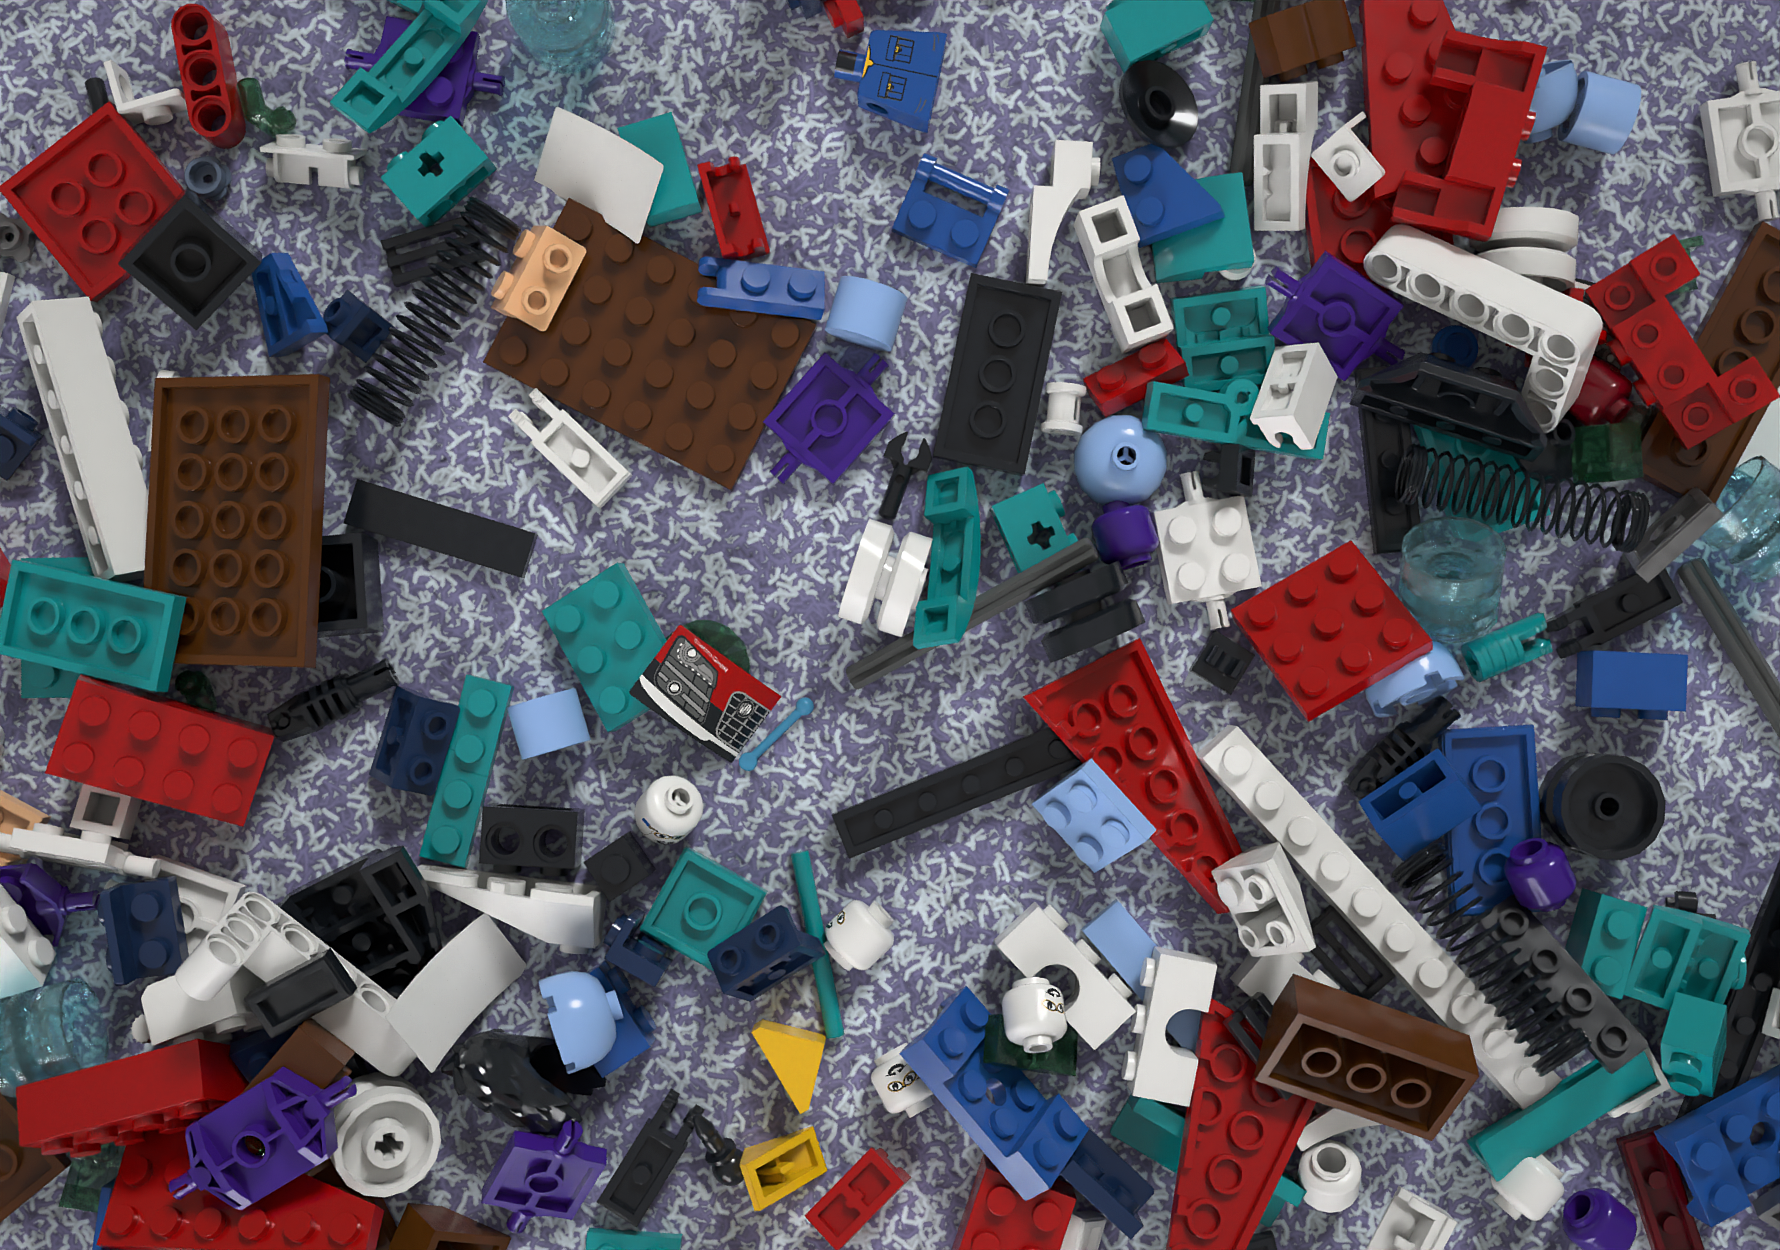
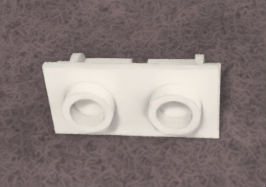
M279 134L276 135V141L260 147V152L273 153V158L267 159L265 168L267 176L274 177L276 182L310 185L312 184V168H318V186L353 189L354 185H362L364 171L362 166H356V159L366 155L367 149L352 148L351 140L329 138L323 139V145L305 144V136Z

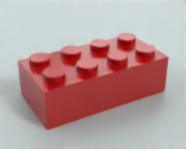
M80 674L45 773L244 827L275 735L272 728L112 681Z
M197 1038L16 1087L19 1146L41 1148L42 1155H55L70 1151V1157L77 1158L98 1154L101 1152V1145L114 1142L115 1146H126L146 1140L145 1133L159 1130V1134H173L186 1131L190 1121H194L200 1116L203 1118L236 1098L245 1090L249 1082L229 1057L230 1045Z
M983 1154L951 1250H1060L1077 1201L1072 1185L1056 1179L1050 1189L1025 1201L991 1160Z

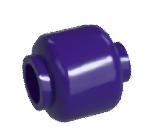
M1117 500L1102 506L1104 514L1096 518L1091 526L1101 561L1107 565L1119 561L1123 570L1132 569L1152 561L1151 553L1158 548L1159 539L1149 509L1142 505L1131 506L1127 502Z
M1532 838L1518 843L1510 850V856L1504 864V873L1518 903L1526 908L1539 909L1543 912L1555 911L1564 906L1567 899L1575 891L1577 881L1567 856L1560 845L1546 842V840L1541 838Z
M1588 1188L1574 1193L1564 1205L1563 1230L1568 1238L1582 1250H1629L1632 1247L1637 1232L1636 1218L1624 1204L1609 1192L1600 1188Z

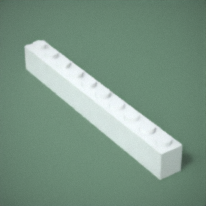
M1227 725L1196 754L1201 765L1273 843H1280L1289 861L1322 897L1340 913L1431 1016L1444 1027L1470 1035L1477 1066L1509 1101L1524 1110L1546 1096L1562 1081L1554 1071L1549 1072L1543 1077L1538 1076L1539 1073L1535 1072L1532 1064L1539 1060L1541 1056L1537 1054L1532 1057H1524V1052L1530 1044L1527 1041L1521 1044L1514 1043V1039L1519 1032L1516 1029L1504 1030L1505 1023L1508 1020L1504 1016L1494 1017L1497 1008L1493 1004L1484 1003L1486 996L1481 991L1475 990V984L1465 977L1463 971L1238 726Z

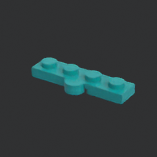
M1248 379L1232 380L1221 388L1220 393L1153 381L1147 383L1142 427L1144 430L1219 444H1240L1259 451L1311 460H1322L1324 458L1330 413L1325 412L1313 449L1301 450L1293 442V437L1284 432H1279L1283 437L1281 447L1277 448L1268 442L1258 424L1253 425L1250 420L1259 394L1258 387Z
M466 674L458 704L460 713L438 781L419 854L420 857L463 868L468 866L508 713L507 707L510 705L514 690L513 685Z

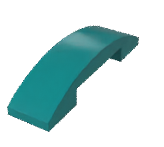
M422 0L425 9L369 72L361 67L332 98L330 101L331 106L369 134L385 125L411 104L448 64L471 32L488 0Z
M968 466L927 476L924 517L934 525L927 600L918 601L916 606L913 646L917 649L959 643L966 631L974 608L980 572L981 530L973 471Z

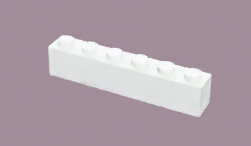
M89 297L32 301L16 318L95 577L117 582L144 578L149 489L146 488L141 471L143 467L142 454L139 448L133 445L128 428L129 411L126 404L120 400L115 385V365L113 360L106 355L102 342L103 326L101 319L96 312H93Z

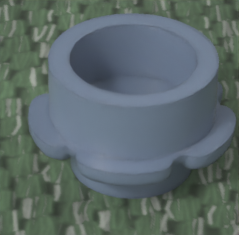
M204 156L189 162L184 172V179L188 188L201 200L209 199L214 202L222 199L227 194V185L231 183L232 175L228 166L220 164L216 157ZM212 176V182L207 184L205 178Z

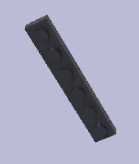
M1047 727L832 813V818L850 859L1081 766L1082 762L1050 727Z

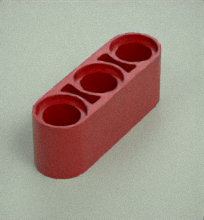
M186 4L174 13L171 20V29L189 121L192 128L212 145L221 149H230L237 146L243 140L246 133V123L229 36L226 28L205 7L198 4ZM208 25L206 34L202 38L194 40L196 30L201 26ZM212 70H217L215 80L208 85H203L204 76ZM226 115L224 125L219 130L211 131L213 121L218 116Z

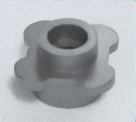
M0 213V258L7 256L21 263L28 261L33 254L32 249L35 244L34 232L22 217L13 219ZM9 234L14 235V239L11 242L7 240Z

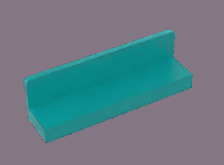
M1645 1051L1613 1074L1608 1073L1599 1061L1595 1059L1563 1079L1540 1100L1524 1110L1520 1107L1466 1141L1476 1158L1498 1182L1525 1158L1538 1157L1658 1080Z
M1130 1094L1113 1123L1110 1134L1177 1174L1186 1113L1167 1102ZM1283 1171L1259 1223L1266 1227H1271L1286 1201L1298 1208L1307 1191L1299 1185L1296 1178Z

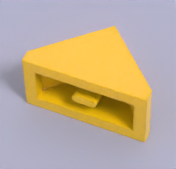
M764 1019L754 1024L751 1033L797 1110L802 1114L809 1110L826 1035Z
M813 1126L744 1148L740 1161V1168L754 1211L763 1210L828 1171Z

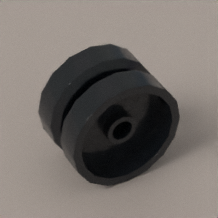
M1119 561L1093 572L1090 569H1086L1052 584L1050 591L1024 601L1033 624L1043 625L1060 617L1064 619L1066 625L1046 633L1041 640L1050 663L1088 649L1145 623L1136 600L1124 599L1110 606H1106L1103 600L1124 590L1128 584Z
M1580 752L1562 758L1547 772L1539 788L1540 818L1544 829L1558 844L1576 853L1599 859L1622 860L1640 854L1656 840L1664 824L1666 800L1659 781L1645 765L1627 756Z

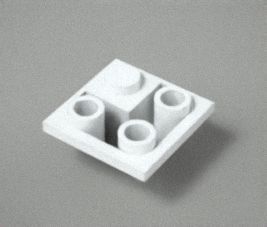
M1279 842L1250 847L1211 871L1217 883L1218 894L1221 900L1228 906L1238 927L1239 938L1252 957L1309 952L1316 948L1300 884Z

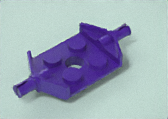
M33 863L0 866V884L13 900L24 909L26 916L42 935L53 934V947H58L68 915L72 912L98 910L100 901L98 890L71 893L68 886L63 887L42 868Z
M284 1066L279 1068L269 1078L203 1118L201 1116L198 1117L186 1128L185 1137L191 1168L183 1175L169 1182L170 1193L181 1187L173 1195L174 1198L181 1200L198 1188L200 1191L206 1189L233 1208L243 1210L329 1159L338 1149L334 1107L357 1094L355 1083L346 1088L353 1080L348 1076H344L326 1089H320V1087ZM249 1135L259 1138L265 1146V1155L260 1156L251 1153L245 1145V1136Z

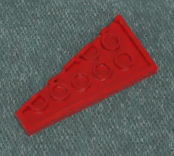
M1361 0L1359 17L1360 23L1363 25L1364 44L1361 47L1364 108L1366 118H1368L1369 133L1367 149L1385 170V175L1369 188L1370 204L1396 196L1401 177L1406 170L1442 178L1467 94L1429 84L1442 39L1448 29L1455 30L1443 0Z
M1141 639L1133 640L1023 696L1082 764L1092 758L1157 829L1151 835L1150 840L1217 914L1230 912L1228 906L1221 900L1218 894L1217 883L1211 871L1243 851Z
M1212 998L1209 1011H1201L1195 1050V1055L1199 1061L1190 1106L1186 1110L1166 1250H1246L1316 1104V1101L1293 1094L1288 1100L1282 1099L1272 1086L1255 1081L1256 1065L1222 1023L1235 1011ZM1244 1018L1239 1024L1259 1050H1261L1263 1041Z
M159 1130L145 1133V1141L126 1145L96 1244L106 1250H376L384 1210L375 1204L304 1173L243 1210L233 1208L206 1189L200 1191L198 1188L183 1199L178 1200L173 1195L181 1187L170 1193L169 1182L183 1175L191 1168L185 1131L173 1134H159ZM249 1150L251 1153H253V1154H255V1155H260V1156H261V1154H258V1153H256V1152H254V1151H252V1150Z

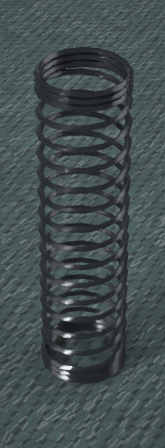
M469 197L470 201H466L467 205H464L466 211L460 212V215L475 231L459 224L452 225L453 231L462 239H466L465 235L461 232L464 231L503 253H509L506 247L485 233L467 217L490 227L513 241L517 240L516 237L522 232L521 228L477 198ZM444 237L445 243L459 256L466 254L453 244L472 252L496 266H501V263L477 244H471L472 247L451 237ZM436 250L437 256L446 264H450V261L446 258L448 257L488 279L493 278L491 273L477 263L470 264L448 252ZM428 263L429 269L452 288L427 276H420L421 282L446 302L419 289H412L413 294L440 316L411 302H404L405 307L434 330L406 316L396 315L399 322L428 344L398 329L388 328L389 333L422 358L390 342L380 341L385 349L416 372L382 355L372 354L376 361L410 386L372 367L364 366L366 372L396 392L404 400L361 379H356L357 384L361 387L357 385L352 386L353 389L347 394L349 399L396 427H401V423L404 422L403 419H406L405 414L385 397L408 407L414 406V403L391 383L415 394H420L422 391L413 381L397 369L420 380H430L424 371L401 354L430 368H438L435 361L409 341L440 356L446 355L440 346L415 327L445 342H454L450 335L421 313L455 330L461 329V326L427 299L463 317H469V313L433 285L471 304H477V300L439 271L480 292L485 291L481 284L459 268L453 269L458 273L456 274L435 263Z
M1415 443L1409 445L1405 450L1395 480L1394 492L1396 501L1409 506L1414 504L1425 480L1428 453L1433 452L1435 461L1427 475L1422 494V506L1426 509L1432 503L1439 477V461L1443 456L1447 455L1450 464L1442 478L1436 504L1437 510L1442 512L1446 508L1451 496L1455 463L1458 459H1463L1465 467L1456 483L1451 504L1453 515H1457L1462 510L1466 500L1470 480V466L1474 462H1478L1480 470L1472 483L1466 505V514L1470 519L1476 515L1481 504L1485 484V469L1489 465H1493L1495 473L1486 488L1481 507V517L1484 522L1491 518L1497 504L1496 521L1498 525L1505 523L1511 511V524L1513 528L1519 527L1526 515L1525 525L1528 532L1533 531L1540 521V529L1543 535H1547L1555 524V533L1558 538L1564 537L1570 528L1572 540L1578 541L1585 531V540L1588 545L1593 544L1600 536V543L1603 548H1607L1612 543L1616 551L1630 553L1638 547L1643 539L1649 520L1650 505L1644 493L1640 494L1639 492H1630L1629 490H1623L1619 493L1615 487H1607L1604 490L1599 483L1588 486L1584 480H1578L1573 483L1569 477H1563L1558 480L1554 473L1544 477L1539 470L1532 471L1529 474L1524 467H1519L1516 470H1513L1509 464H1503L1498 467L1494 460L1488 461L1483 465L1479 457H1475L1468 462L1464 454H1459L1453 459L1449 451H1444L1438 456L1434 447L1426 449L1424 445H1415ZM1507 468L1510 476L1506 480L1498 500L1500 472ZM1518 472H1523L1525 479L1521 483L1514 499L1515 475ZM1434 473L1431 492L1426 502L1429 484ZM1533 475H1538L1540 482L1536 486L1529 502L1530 478ZM1449 476V483L1446 496L1441 506L1443 490L1446 484V480ZM1465 476L1461 500L1456 509L1458 492ZM1548 478H1553L1555 485L1545 501V481ZM1479 479H1480V485H1479V492H1478L1477 500H1476L1474 509H1473V511L1471 512V504H1472L1473 495H1474V492H1475L1477 483H1478V481H1479ZM1567 481L1570 484V488L1560 504V484ZM1495 482L1492 504L1486 516L1488 497ZM1511 482L1507 508L1503 518L1500 520L1502 503ZM1526 485L1522 512L1515 524L1517 505ZM1583 485L1585 491L1576 504L1575 487ZM1541 488V497L1537 516L1534 520L1533 525L1530 527V517L1532 508L1534 505L1535 498ZM1598 488L1600 494L1591 507L1590 490ZM1556 491L1555 509L1551 522L1545 530L1547 510ZM1613 491L1615 497L1606 510L1605 493ZM1571 494L1570 513L1565 528L1560 534L1561 516ZM1586 497L1585 517L1582 527L1575 537L1576 518L1581 504ZM1602 498L1600 521L1594 537L1590 540L1589 531L1592 517ZM1617 501V509L1611 526V536L1607 543H1604L1606 523ZM1632 509L1631 525L1627 538L1624 541L1626 523Z
M1434 842L1402 862L1392 872L1391 878H1395L1394 882H1397L1399 888L1413 887L1408 894L1409 901L1423 899L1417 908V913L1425 914L1435 910L1427 919V926H1436L1444 923L1436 933L1437 939H1445L1455 935L1446 945V951L1448 952L1464 948L1456 957L1455 964L1463 965L1475 960L1465 971V977L1472 978L1488 971L1475 984L1476 991H1482L1498 984L1485 997V1004H1492L1511 995L1498 1006L1494 1017H1502L1521 1008L1505 1023L1504 1030H1513L1533 1020L1518 1033L1514 1043L1521 1044L1544 1033L1525 1050L1524 1057H1532L1558 1044L1532 1064L1535 1072L1539 1073L1538 1076L1543 1077L1590 1046L1592 1040H1589L1586 1032L1582 1031V1027H1577L1535 1049L1572 1018V1014L1569 1013L1523 1037L1534 1026L1562 1004L1561 1000H1557L1534 1014L1512 1024L1528 1009L1552 991V987H1546L1524 1001L1502 1011L1516 997L1542 978V974L1538 973L1514 988L1491 998L1508 982L1532 964L1530 960L1497 979L1481 985L1494 972L1519 954L1522 948L1518 947L1493 963L1471 973L1485 958L1509 941L1512 935L1508 934L1482 951L1461 960L1475 945L1502 926V922L1499 921L1471 939L1451 947L1470 928L1491 914L1493 909H1487L1464 925L1442 934L1459 916L1482 901L1483 896H1478L1457 911L1432 922L1447 905L1473 887V883H1469L1447 899L1429 908L1422 909L1432 897L1444 887L1460 878L1464 871L1460 870L1435 888L1412 897L1425 882L1454 862V858H1450L1430 873L1419 878L1447 856L1448 850L1444 849L1445 846H1441L1442 842Z

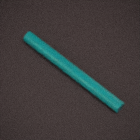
M809 850L791 853L805 931L807 934L819 938L826 955L812 963L826 1038L840 1037L845 1033L829 952L824 946L826 936Z

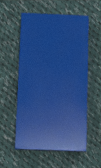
M1533 724L1446 729L1438 736V749L1461 775L1483 807L1482 810L1444 834L1445 850H1448L1446 860L1454 858V862L1446 868L1447 879L1460 870L1464 871L1460 878L1447 885L1448 897L1467 884L1473 883V887L1449 904V914L1467 905L1478 896H1483L1482 901L1459 917L1479 916L1487 909L1494 908L1510 895H1514L1504 873V864L1510 856V850L1518 843L1527 839H1542ZM1529 909L1532 913L1543 912L1539 909Z

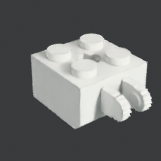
M242 965L212 1000L200 1001L187 995L179 987L175 975L146 987L141 997L144 1015H139L132 1022V1027H130L132 1032L130 1034L133 1035V1039H136V1042H141V1044L152 1043V1046L175 1045L197 1038L222 1044L232 1040L231 1032L242 1028L244 1032H252L264 1028L244 998L250 991L266 982Z

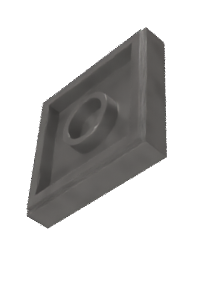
M1693 487L1646 529L1643 539L1636 549L1624 554L1635 572L1649 583L1720 520L1724 514L1700 489Z

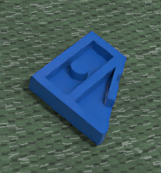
M270 253L264 257L262 263L252 272V279L269 357L288 356L328 333V329L289 253Z

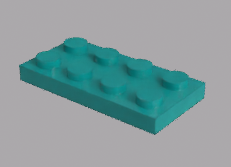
M12 559L0 618V654L145 690L168 692L187 597L29 561Z

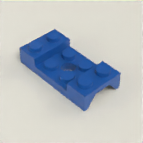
M965 986L939 1005L943 1009L942 1012L925 1031L904 1047L899 1054L1020 1196L1027 1201L1051 1188L1089 1128L1059 1093L1047 1100L991 1036L989 1031L997 1022L996 1019L972 991ZM987 1088L994 1096L995 1105L986 1096Z
M1780 1064L1654 1131L1657 1140L1679 1164L1691 1191L1693 1199L1686 1206L1689 1214L1709 1227H1713L1752 1206L1748 1195L1780 1178ZM1763 1122V1137L1757 1143L1751 1144L1750 1135L1753 1126Z

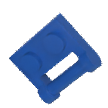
M924 153L892 226V232L977 268L1010 190L998 184L993 188L938 164V158ZM929 180L987 205L983 217L924 192Z

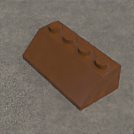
M1292 974L1273 1004V1011L1267 1023V1031L1262 1042L1254 1073L1255 1081L1429 1141H1433L1479 1078L1470 1035L1296 974Z

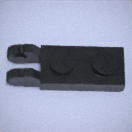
M1666 568L1649 583L1634 572L1573 603V608L1567 609L1546 620L1547 628L1545 630L1547 633L1557 632L1566 628L1568 624L1581 619L1588 633L1561 643L1556 651L1562 659L1579 653L1592 645H1602L1682 604L1683 601Z
M670 1089L652 1119L648 1118L597 1200L598 1204L635 1227L642 1220L688 1145L686 1140L694 1129L693 1116L695 1114L702 1115L705 1110L697 1104L691 1108L685 1116L683 1125L677 1135L661 1125L667 1115L671 1114L680 1095L673 1089Z

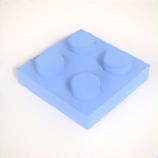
M1092 758L1045 790L1032 803L1033 807L1043 816L1045 822L1054 828L1075 851L1077 857L1086 863L1094 873L1146 842L1157 830Z

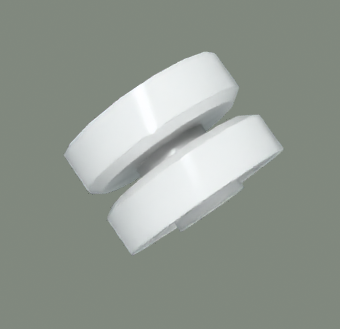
M1543 207L1500 208L1492 236L1486 243L1469 238L1471 247L1481 252L1477 256L1558 292H1562L1570 287L1575 288L1576 259L1565 252L1578 245L1579 217L1569 211Z
M869 519L852 566L838 617L862 624L868 619L874 599L876 598L882 600L876 621L878 629L902 637L910 609H916L928 572V569L924 568L933 539L909 532L903 537L897 558L888 556L894 538L893 527Z
M374 1072L356 1077L346 1088L355 1083L357 1094L334 1107L338 1149L331 1155L330 1159L346 1185L364 1196L388 1197L405 1192L426 1176L437 1159L441 1144L439 1121L413 1084L400 1076L392 1077L381 1072Z

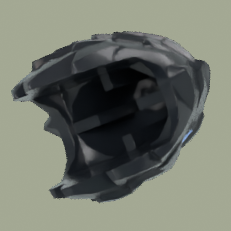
M502 1029L480 1032L469 1037L463 1043L454 1044L452 1046L454 1054L441 1067L442 1073L453 1077L454 1089L458 1096L465 1095L482 1111L492 1113L501 1121L514 1128L521 1127L533 1134L555 1137L559 1135L566 1121L572 1120L573 1126L574 1122L580 1123L583 1120L579 1113L569 1105L572 1099L567 1093L591 1096L593 1088L605 1087L607 1081L605 1077H601L594 1065L568 1074L555 1039L511 1034Z

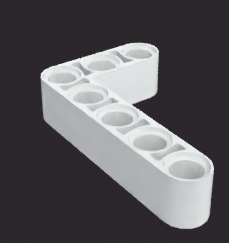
M1405 224L1392 226L1365 256L1363 263L1366 274L1377 284L1533 355L1521 394L1543 432L1548 433L1554 430L1580 394L1602 332L1603 322L1594 308Z
M247 892L242 895L177 969L175 973L176 982L192 998L200 1001H210L221 991L242 965L264 982H268L328 950L330 947L265 896L256 892ZM332 949L358 988L352 996L311 1018L382 1073L392 1077L400 1076L417 1056L385 1018L397 999Z

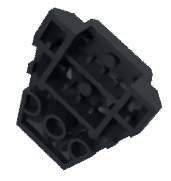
M404 846L391 847L385 851L375 849L296 888L287 894L280 903L276 904L395 999H398L418 973L442 949L429 886Z

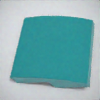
M1242 172L1195 179L1221 205L1225 217L1152 243L1151 250L1156 284L1202 279L1205 272L1252 267L1255 259Z
M1259 285L1170 298L1177 352L1186 362L1189 376L1181 379L1183 387L1215 391L1221 390L1226 383L1236 379H1248L1255 385L1263 383L1275 350L1274 336L1270 334L1267 328L1269 320L1265 286Z
M1653 905L1635 951L1623 995L1668 1011L1671 1009L1675 992L1724 1004L1751 934L1748 929L1679 909Z

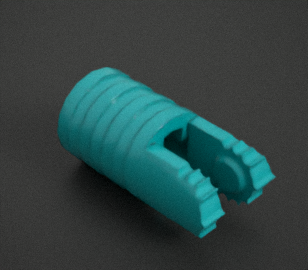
M1535 613L1461 645V653L1471 676L1477 682H1482L1553 652L1550 639L1540 637L1523 644L1520 642L1536 635V633L1545 631L1547 624L1544 613Z

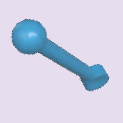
M807 697L800 698L796 702V709L752 752H745L739 758L740 767L745 771L753 770L757 766L758 758L802 715L806 716L812 713L814 710L813 701Z

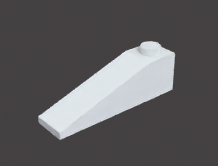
M428 864L417 866L429 887L547 943L560 944L559 951L587 954L588 948H596L601 943L607 897L599 885Z

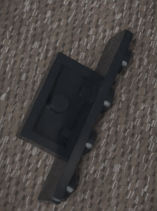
M1510 895L1492 908L1491 914L1478 922L1483 931L1499 921L1502 922V926L1488 936L1495 943L1508 934L1512 935L1509 941L1499 947L1505 955L1518 947L1522 948L1519 954L1506 963L1501 975L1506 974L1528 960L1532 961L1528 968L1505 985L1507 990L1514 988L1538 973L1542 974V978L1515 998L1517 1001L1522 1002L1546 987H1552V991L1531 1007L1534 1012L1543 1009L1557 1000L1562 1001V1004L1538 1023L1540 1028L1568 1013L1572 1014V1018L1550 1035L1549 1038L1554 1040L1577 1027H1582V1031L1586 1032L1589 1040H1592V1044L1587 1049L1606 1071L1611 1074L1618 1071L1648 1047L1647 1040L1528 908L1518 903L1515 895Z

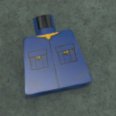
M871 31L866 55L839 49L834 78L860 83L857 95L858 107L918 131L928 133L946 50L947 34L918 31Z

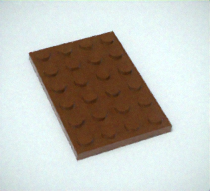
M568 198L553 229L586 249V254L545 331L537 330L527 323L507 315L483 363L533 389L537 388L542 394L733 491L766 428L763 421L779 403L817 329V325L805 318L700 305L697 302L698 289L702 287L716 288L717 277L702 275L698 271V264L643 235L638 244L629 237L606 223L602 214Z
M320 374L155 378L144 588L187 597L174 664L316 668L330 377Z

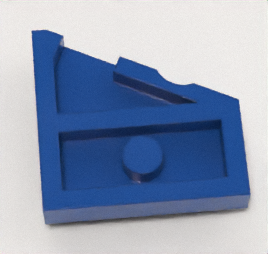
M1150 143L1112 158L1121 194L1124 195L1140 237L1138 242L1139 248L1225 217L1221 205L1163 148Z

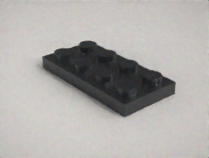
M974 273L970 274L933 458L1019 476L1025 475L1062 296L1061 291Z

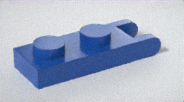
M702 257L699 259V273L717 277L716 288L702 287L698 289L697 302L700 305L814 320L822 319L825 310V271L716 257Z

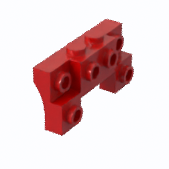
M1452 29L1446 31L1429 84L1467 94L1442 178H1437L1406 170L1401 177L1388 222L1405 224L1433 234L1439 230L1485 243L1491 238L1506 187H1514L1521 169L1522 159L1515 158L1520 140H1528L1535 122L1536 112L1529 111L1548 47L1526 41L1491 39Z
M1675 234L1630 260L1628 264L1585 289L1584 295L1592 308L1600 315L1603 325L1613 338V340L1606 343L1611 354L1621 367L1629 363L1638 377V380L1633 382L1632 385L1647 407L1655 403L1684 450H1688L1780 398V394L1755 356L1750 357L1717 377L1666 298L1667 295L1700 275Z

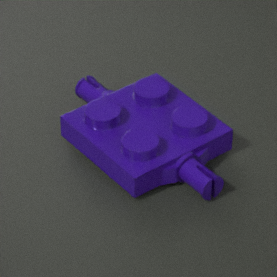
M386 16L381 42L375 53L347 49V56L344 59L345 68L358 70L361 67L369 72L411 25L413 20ZM471 31L438 76L411 104L398 114L399 116L433 122H444L449 116H452L463 127L467 105L474 96L475 91L497 94L499 96L503 95L504 90L502 87L505 86V76L478 71L476 61L480 44L478 32Z
M1324 251L1309 273L1300 278L1299 281L1284 273L1278 267L1271 270L1273 276L1268 274L1265 284L1286 296L1284 306L1267 327L1270 334L1287 345L1319 342L1338 378L1346 381L1357 365L1372 354L1383 359L1390 366L1399 362L1397 358L1403 360L1405 350L1385 339L1390 323L1404 307L1401 300L1327 251Z
M824 352L763 421L766 427L782 440L787 450V453L769 472L775 478L777 477L782 484H785L796 469L803 464L815 469L834 485L895 417V413L877 398L871 387L889 365L883 359L881 360L879 355L874 353L856 374L854 371L841 367Z
M572 1120L564 1123L562 1130L556 1138L515 1130L482 1187L481 1203L504 1207L512 1211L506 1225L513 1233L517 1228V1234L522 1233L526 1229L529 1220L534 1216H552L572 1220L607 1165V1149L577 1142L583 1134V1128L578 1122H574L572 1126Z

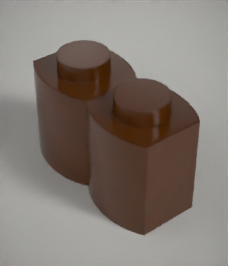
M1312 0L1248 23L1263 78L1278 74L1280 83L1308 74L1306 67L1308 63L1315 61L1317 70L1343 62L1345 61L1343 51L1357 47L1345 0Z

